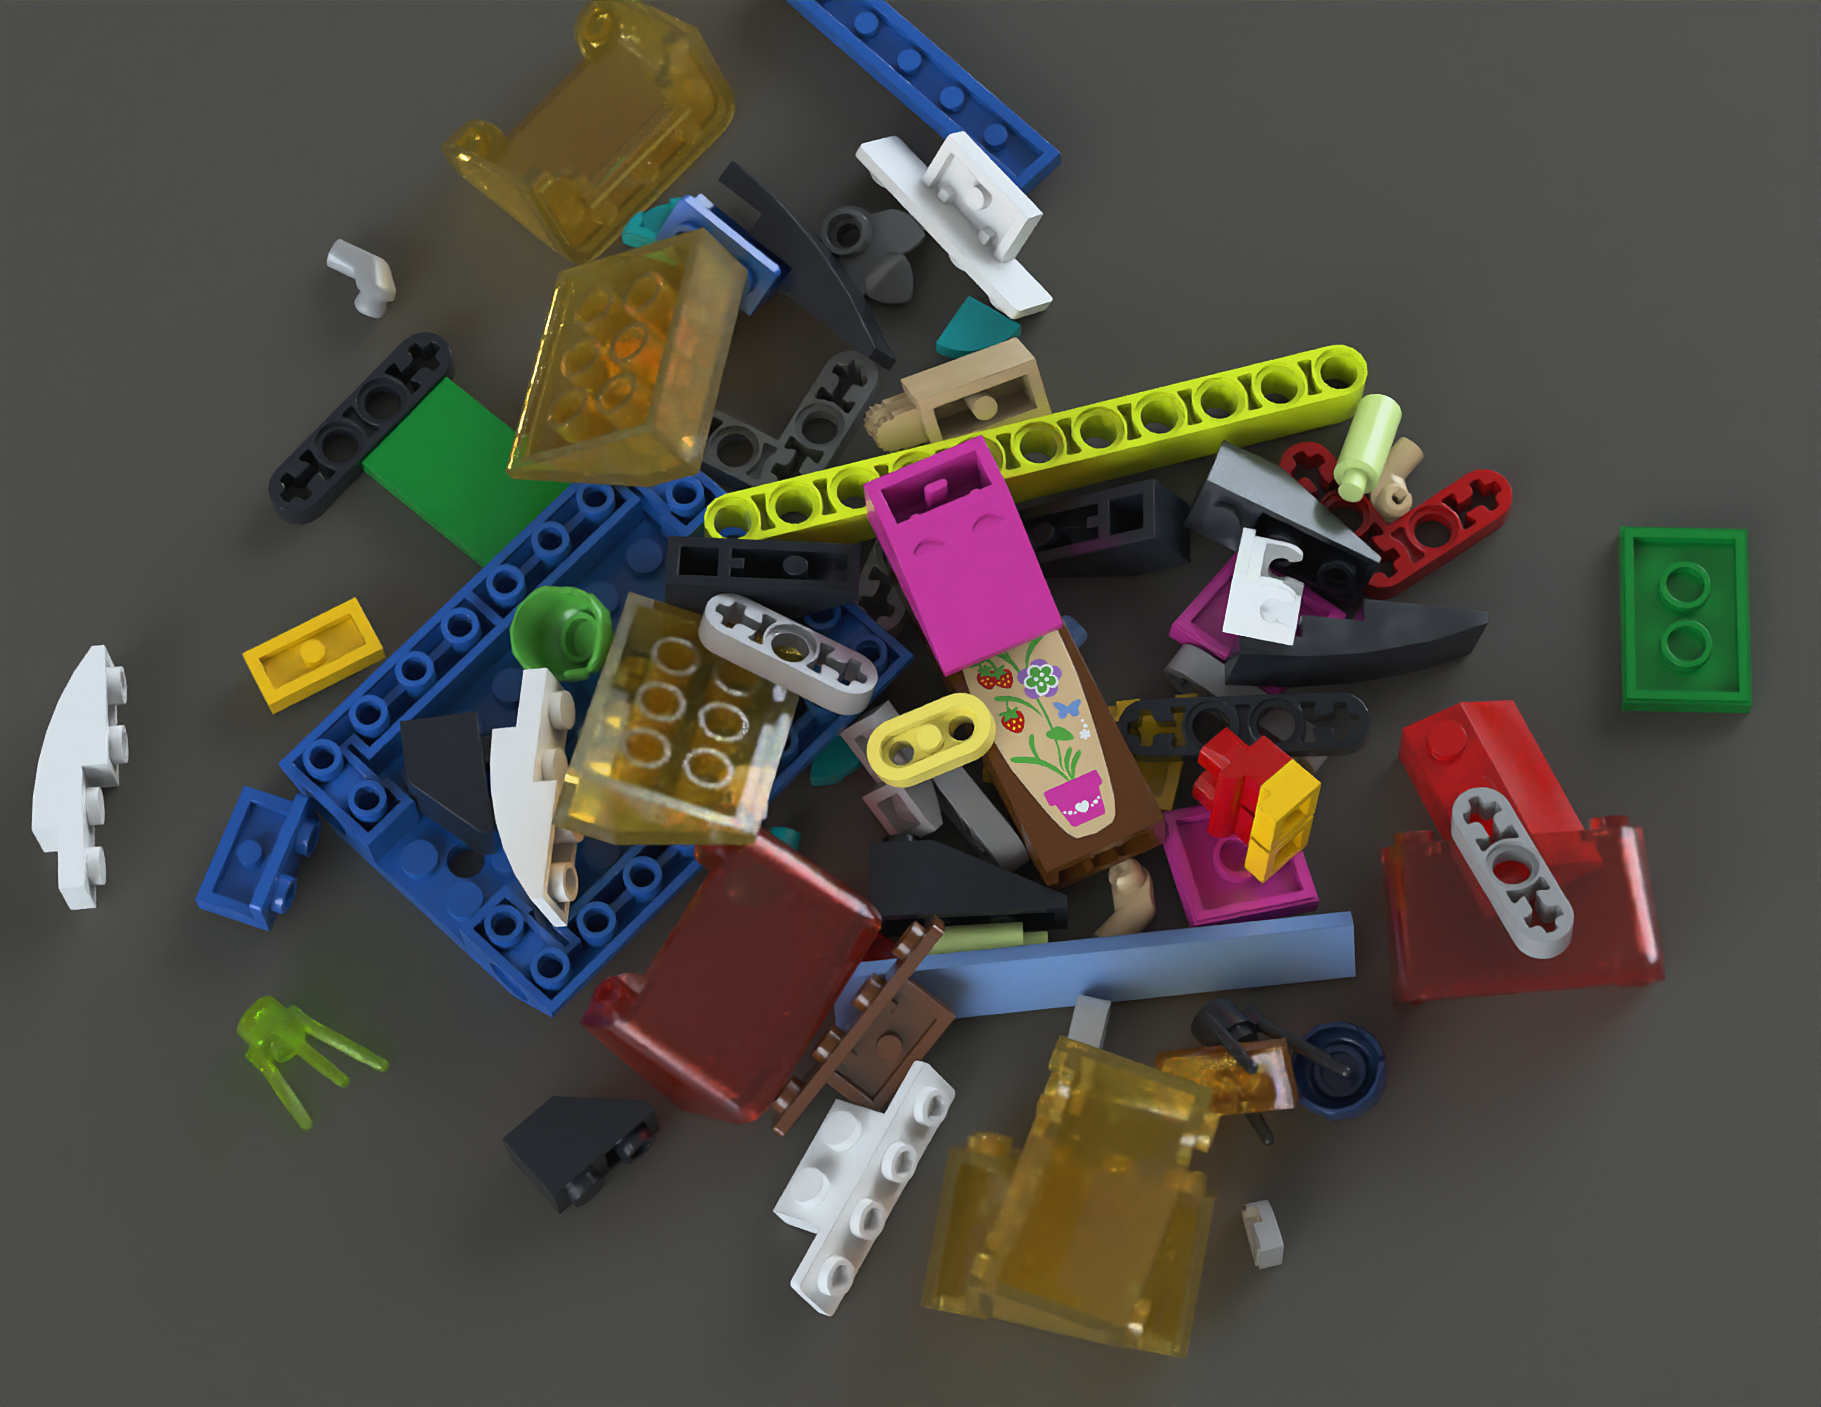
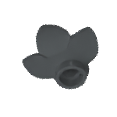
M843 206L829 213L821 224L819 237L825 247L838 258L862 296L866 295L871 300L885 305H902L910 302L915 289V276L905 254L914 250L926 237L924 230L918 222L909 214L896 209H888L870 214L865 209L857 206ZM853 229L860 231V238L855 245L851 247L842 246V238L846 232Z

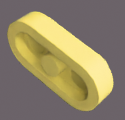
M967 693L951 694L880 724L869 738L867 758L877 776L886 784L898 788L911 787L975 761L986 754L995 739V721L986 705L976 696ZM964 723L974 725V731L968 739H954V732L958 726ZM904 748L914 750V756L909 763L905 765L894 764V757L899 750Z

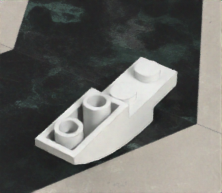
M105 645L91 646L72 674L57 703L46 731L38 761L33 793L32 832L44 852L58 851L59 890L71 910L96 908V886L105 885L104 851L102 847H95V825H103L105 819L104 799L101 788L119 786L118 764L127 763L129 756L125 726L117 725V705L126 704L127 702L125 672L122 666H114Z
M548 668L523 670L516 727L492 729L490 752L491 795L495 821L503 849L515 876L529 898L555 927L567 926L570 901H574L578 893V876L574 867L577 842H581L585 834L583 810L562 787L568 779V762L565 755L567 730L571 729L575 722V705L571 694L562 687Z

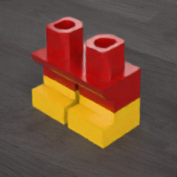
M1224 728L1200 750L1198 763L1206 770L1195 781L1192 796L1211 812L1207 829L1208 834L1217 838H1227L1235 834L1248 846L1244 867L1263 884L1307 846L1321 782L1265 735L1249 747L1232 731Z

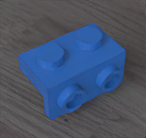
M701 193L695 198L688 194L683 196L677 202L655 238L663 247L749 316L753 315L780 291L778 287L792 269L748 235V231Z
M244 785L195 898L198 907L271 932L278 913L285 915L293 903L298 884L297 878L294 875L302 856L310 857L320 838L322 822L318 820L319 817L311 797L297 793L294 801Z

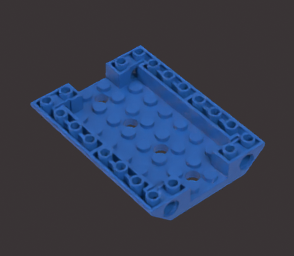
M641 418L279 762V766L303 795L311 797L317 812L346 843L509 993L552 1018L751 822L733 819L723 811L719 804L656 809L659 814L658 822L650 827L647 832L633 835L626 834L617 817L611 812L610 803L590 765V760L594 758L593 754L586 756L577 738L578 730L586 725L588 720L595 717L597 719L607 717L613 722L621 738L620 742L616 744L617 746H625L646 788V792L641 794L642 797L647 795L658 796L717 791L723 778L729 773L745 768L761 767L766 778L769 805L862 713L841 715L829 711L710 652L701 643L699 636L665 635V575L668 536L705 537L704 515L708 505L715 498L728 493ZM727 527L719 532L722 537L738 539L747 533L738 527ZM545 585L575 587L585 590L587 593H593L610 611L614 634L608 660L598 673L591 674L589 679L576 683L559 682L571 694L575 705V722L573 727L567 730L565 755L568 765L574 768L576 774L573 781L564 789L581 806L585 818V834L583 840L577 842L574 866L578 876V893L575 900L570 901L567 926L555 927L529 898L514 874L503 849L499 831L493 832L496 854L483 856L485 863L477 875L470 878H460L450 872V864L456 855L464 851L475 850L417 810L415 801L409 796L399 722L477 711L480 734L490 733L492 729L516 727L523 670L525 669L512 653L509 628L517 605L536 588ZM853 602L792 619L864 655L874 664L878 673V680L869 705L915 660L914 655ZM757 635L755 642L761 644L763 637ZM776 646L772 648L773 652L782 660L788 662L804 660L802 655L791 647ZM815 664L813 671L819 673L821 666ZM653 676L665 684V689L656 700L641 702L630 695L633 683L642 677ZM845 679L841 681L842 684L847 686L851 683ZM485 772L488 793H491L490 772Z

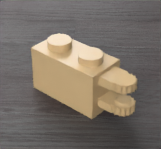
M1015 337L900 379L904 393L882 400L881 404L875 403L873 407L869 406L870 409L868 412H865L866 417L863 420L865 421L864 427L868 434L873 436L872 438L876 445L882 448L884 452L889 451L892 453L893 451L899 452L901 448L906 450L922 443L927 445L1050 415L1052 412L1036 359L1019 339Z

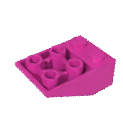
M982 435L863 484L867 518L945 677L1063 628V622L1009 488Z

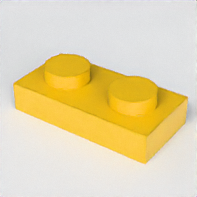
M356 597L242 653L245 663L272 714L386 658L384 649Z

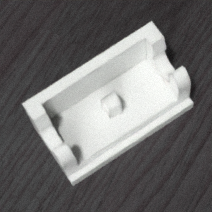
M1244 527L1222 632L1293 646L1304 583L1289 576L1278 577L1274 575L1269 568V564L1276 558H1285L1290 562L1302 561L1303 552L1299 547L1291 543L1255 536V529Z

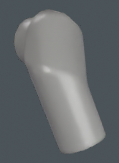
M338 239L330 249L327 257V266L355 279L356 286L360 292L355 298L354 303L359 312L373 318L383 317L387 313L388 303L393 302L396 296V287L389 265L382 258L342 239Z

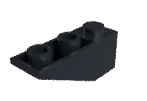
M1223 440L1203 478L1183 525L1236 552L1239 551L1244 527L1255 529V536L1296 545L1303 552L1302 561L1290 562L1285 558H1276L1271 561L1269 568L1304 583V585L1352 608H1355L1381 561V557L1284 469L1226 440Z

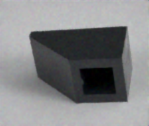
M477 711L399 721L409 796L415 801L417 810L482 856L496 854L493 832L498 831L495 821L492 795L488 793L485 772H490L492 732L480 734Z
M552 1096L503 1138V1142L509 1158L561 1214L572 1203L576 1207H580L595 1197L605 1185L606 1180L603 1177L622 1161L626 1164H631L641 1158L656 1140L654 1134L660 1130L655 1110L644 1100Z

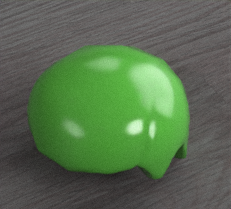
M545 585L536 588L517 605L509 628L512 653L525 670L548 668L558 682L576 683L589 679L591 674L598 673L608 660L614 640L610 611L593 593H587L585 590L568 586L556 587Z

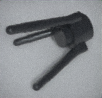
M1217 998L1207 1003L1197 1013L1191 1024V1033L1207 1050L1205 1060L1219 1073L1261 1141L1265 1145L1270 1146L1275 1141L1274 1135L1231 1066L1240 1065L1250 1075L1257 1073L1258 1065L1251 1058L1259 1045L1257 1033H1263L1343 1078L1351 1077L1352 1068L1327 1052L1267 1020L1254 1006H1249L1241 1011L1231 1000Z

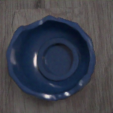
M1336 1021L1316 1025L1301 1038L1350 1066L1353 1071L1351 1077L1343 1078L1294 1051L1287 1072L1293 1092L1302 1106L1309 1112L1331 1121L1358 1118L1378 1104L1387 1087L1389 1069L1387 1056L1373 1033L1365 1027H1359L1354 1023Z

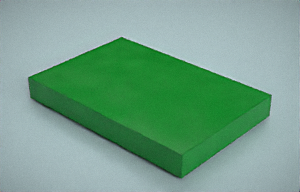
M447 376L361 462L364 472L482 568L575 481L573 477Z
M1620 526L1618 534L1621 711L1749 714L1752 707L1748 530Z

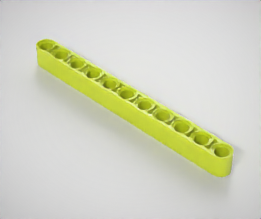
M1330 345L724 494L715 498L706 509L704 515V535L706 538H725L719 534L721 530L727 527H738L747 532L738 539L853 544L877 538L867 518L866 506L852 509L846 507L841 502L849 497L865 499L863 484L980 435L983 436L1009 488L1014 503L1216 454L1223 440L1238 447H1244L1341 423L1353 417L1362 399L1368 374L1367 363L1362 355L1351 347ZM1327 379H1338L1349 387L1335 389L1328 386L1324 381ZM1277 393L1289 399V402L1276 404L1270 402L1264 396ZM1209 408H1219L1226 411L1230 416L1217 419L1210 417L1204 411ZM1149 423H1160L1167 426L1171 431L1157 434L1150 432L1144 426ZM1098 437L1105 439L1111 445L1106 448L1097 449L1087 445L1084 440ZM1039 452L1045 454L1051 460L1036 464L1029 462L1023 456L1028 453ZM788 512H799L807 516L808 519L798 524H790L784 522L780 517Z

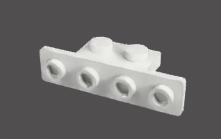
M964 131L948 135L929 167L897 136H890L860 145L855 155L870 171L873 180L883 188H886L902 204L922 229L926 230L949 254L952 263L965 271L981 287L996 309L1005 313L1011 319H1018L1048 308L1053 300L1052 297L1015 259L1043 213Z
M918 1060L913 1062L885 1114L836 1099L773 1210L785 1223L817 1234L791 1280V1287L821 1314L827 1316L834 1315L844 1295L849 1291L855 1275L874 1241L882 1232L889 1214L908 1180L913 1176L919 1160L938 1126L946 1117L948 1108L955 1097V1090L928 1063Z

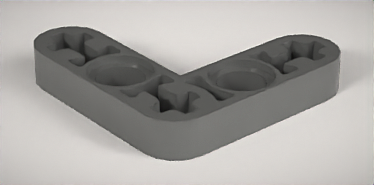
M846 350L833 355L824 365L779 440L688 396H673L663 401L657 407L653 416V429L704 474L737 491L777 482L778 475L788 478L798 465L797 452L805 458L800 467V476L834 468L862 424L863 418L866 417L865 412L869 411V406L872 407L879 393L877 366L874 361L860 351ZM854 372L861 373L863 387L852 385L843 397V411L842 408L835 404L841 394L839 376L849 379L853 376ZM686 417L691 418L693 431L697 435L683 430L678 437L672 436L670 422L681 424ZM824 418L836 424L838 428L837 435L825 444L811 443L803 435L805 426L815 419ZM701 437L708 440L704 453L702 452ZM739 441L751 447L753 450L751 459L740 467L726 466L718 458L720 449L730 442Z

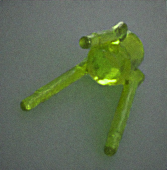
M271 995L264 996L250 1006L242 1016L237 1027V1035L250 1045L245 1058L262 1072L302 1129L309 1130L313 1122L273 1064L274 1059L279 1063H284L297 1054L339 1087L344 1088L349 1084L348 1076L305 1042L306 1033L378 1071L385 1072L388 1070L389 1063L387 1060L311 1019L297 1006L292 1005L286 1008Z

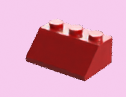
M1513 700L1460 702L1402 728L1398 757L1486 920L1498 914L1451 835L1453 804L1459 795L1469 789L1485 787L1496 790L1505 796L1559 886L1602 867L1603 862ZM1478 813L1471 814L1470 824L1479 822L1487 832L1489 848L1495 843L1492 838L1493 818L1483 820ZM1512 860L1501 862L1493 869L1494 875L1506 884H1520L1531 875L1529 869L1524 864Z

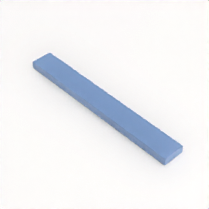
M1351 911L927 955L910 978L956 1013L955 1018L1075 1006L1079 994L1117 1002L1356 977L1354 924ZM897 959L830 965L836 1025L840 1029L844 1028L858 1010L850 1003L863 983L874 972L883 978Z

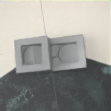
M888 700L855 718L840 735L877 783L862 799L889 835L913 834L922 838L934 832L943 824L932 779L911 787H893L883 782L877 776L867 758V744L873 731L885 721L899 716ZM911 748L899 750L894 757V764L905 765L909 763L914 756V750Z

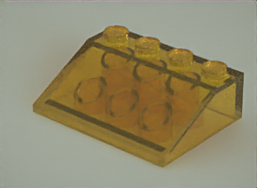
M703 227L559 271L505 472L512 479L651 487L699 474L748 270Z
M629 592L573 753L551 825L613 845L754 844L799 695L710 652L701 643L698 635L702 615ZM727 624V625H726V627L731 628V629L734 627L733 625H730V624ZM757 635L755 642L761 644L763 637ZM776 646L772 648L773 652L782 660L788 662L804 660L802 655L791 647Z

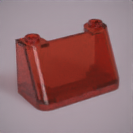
M717 807L712 816L701 824L695 836L696 843L693 854L695 860L705 869L709 870L708 875L644 975L632 972L622 973L603 980L594 990L591 1004L579 1021V1024L680 1110L734 1124H747L761 1116L775 1100L875 940L881 927L882 917L879 910L864 896L736 810Z
M1613 815L1590 818V830L1528 834L1569 901L1574 913L1572 938L1569 946L1561 954L1547 959L1528 956L1518 949L1454 840L1434 842L1433 831L1429 830L1393 834L1394 846L1384 847L1379 850L1393 1006L1426 1004L1428 1001L1444 1000V997H1448V1001L1472 997L1573 989H1604L1613 984L1620 986L1621 989L1654 986L1666 981L1664 953L1643 828L1630 827L1628 815ZM1489 837L1488 848L1495 843L1492 837ZM1512 860L1501 862L1493 869L1494 875L1506 884H1520L1531 875L1529 869L1524 864ZM1534 897L1528 902L1532 908L1531 928L1541 926L1546 933L1553 932L1555 921L1545 923L1541 920L1534 908Z

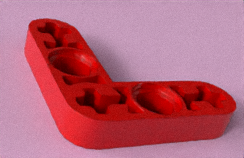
M1299 442L1294 444L1283 453L1279 466L1294 479L1296 477V466L1302 464L1307 470L1313 469L1316 466L1319 467L1317 482L1326 494L1320 500V503L1330 512L1339 507H1347L1356 511L1362 519V524L1353 533L1365 543L1371 535H1374L1371 538L1370 548L1381 557L1380 563H1387L1390 560L1394 562L1392 577L1387 578L1382 572L1373 574L1363 592L1365 596L1376 600L1390 599L1399 595L1489 536L1507 521L1511 510L1512 488L1507 479L1498 472L1489 469H1477L1467 473L1388 525L1364 494L1362 499L1357 502H1349L1341 498L1338 493L1339 484L1334 478L1337 460L1323 445L1315 442ZM1307 477L1299 479L1297 482L1318 500V489ZM1477 491L1482 497L1494 494L1493 510L1489 511L1484 505L1477 506L1466 514L1464 524L1466 529H1463L1458 516L1470 508L1473 492ZM1436 521L1442 523L1448 529L1450 539L1443 546L1430 548L1422 545L1417 540L1414 534L1415 529L1424 522Z

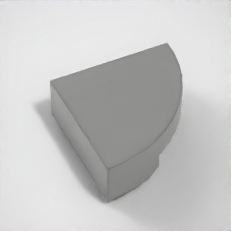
M1265 1199L1244 1204L1241 1215L1255 1266H1259L1260 1270L1281 1265L1284 1244L1270 1203Z

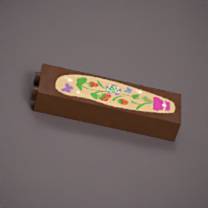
M886 557L888 575L948 695L967 693L976 696L986 705L994 718L996 725L994 742L980 759L1019 838L1028 852V856L1042 884L1058 891L1164 844L1165 818L1061 614L1059 613L1063 622V628L945 677ZM964 723L963 725L970 737L974 731V725Z

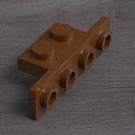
M933 914L924 926L914 921L904 931L891 950V953L898 957L893 966L883 978L875 972L868 977L850 1003L858 1010L844 1028L840 1029L837 1025L832 1024L812 1049L810 1056L816 1059L817 1062L802 1081L792 1075L770 1103V1107L776 1111L772 1118L771 1130L781 1138L787 1133L825 1083H828L855 1105L881 1112L898 1091L913 1062L916 1060L921 1061L955 1019L956 1013L910 978L915 969L944 934L945 927L941 919Z

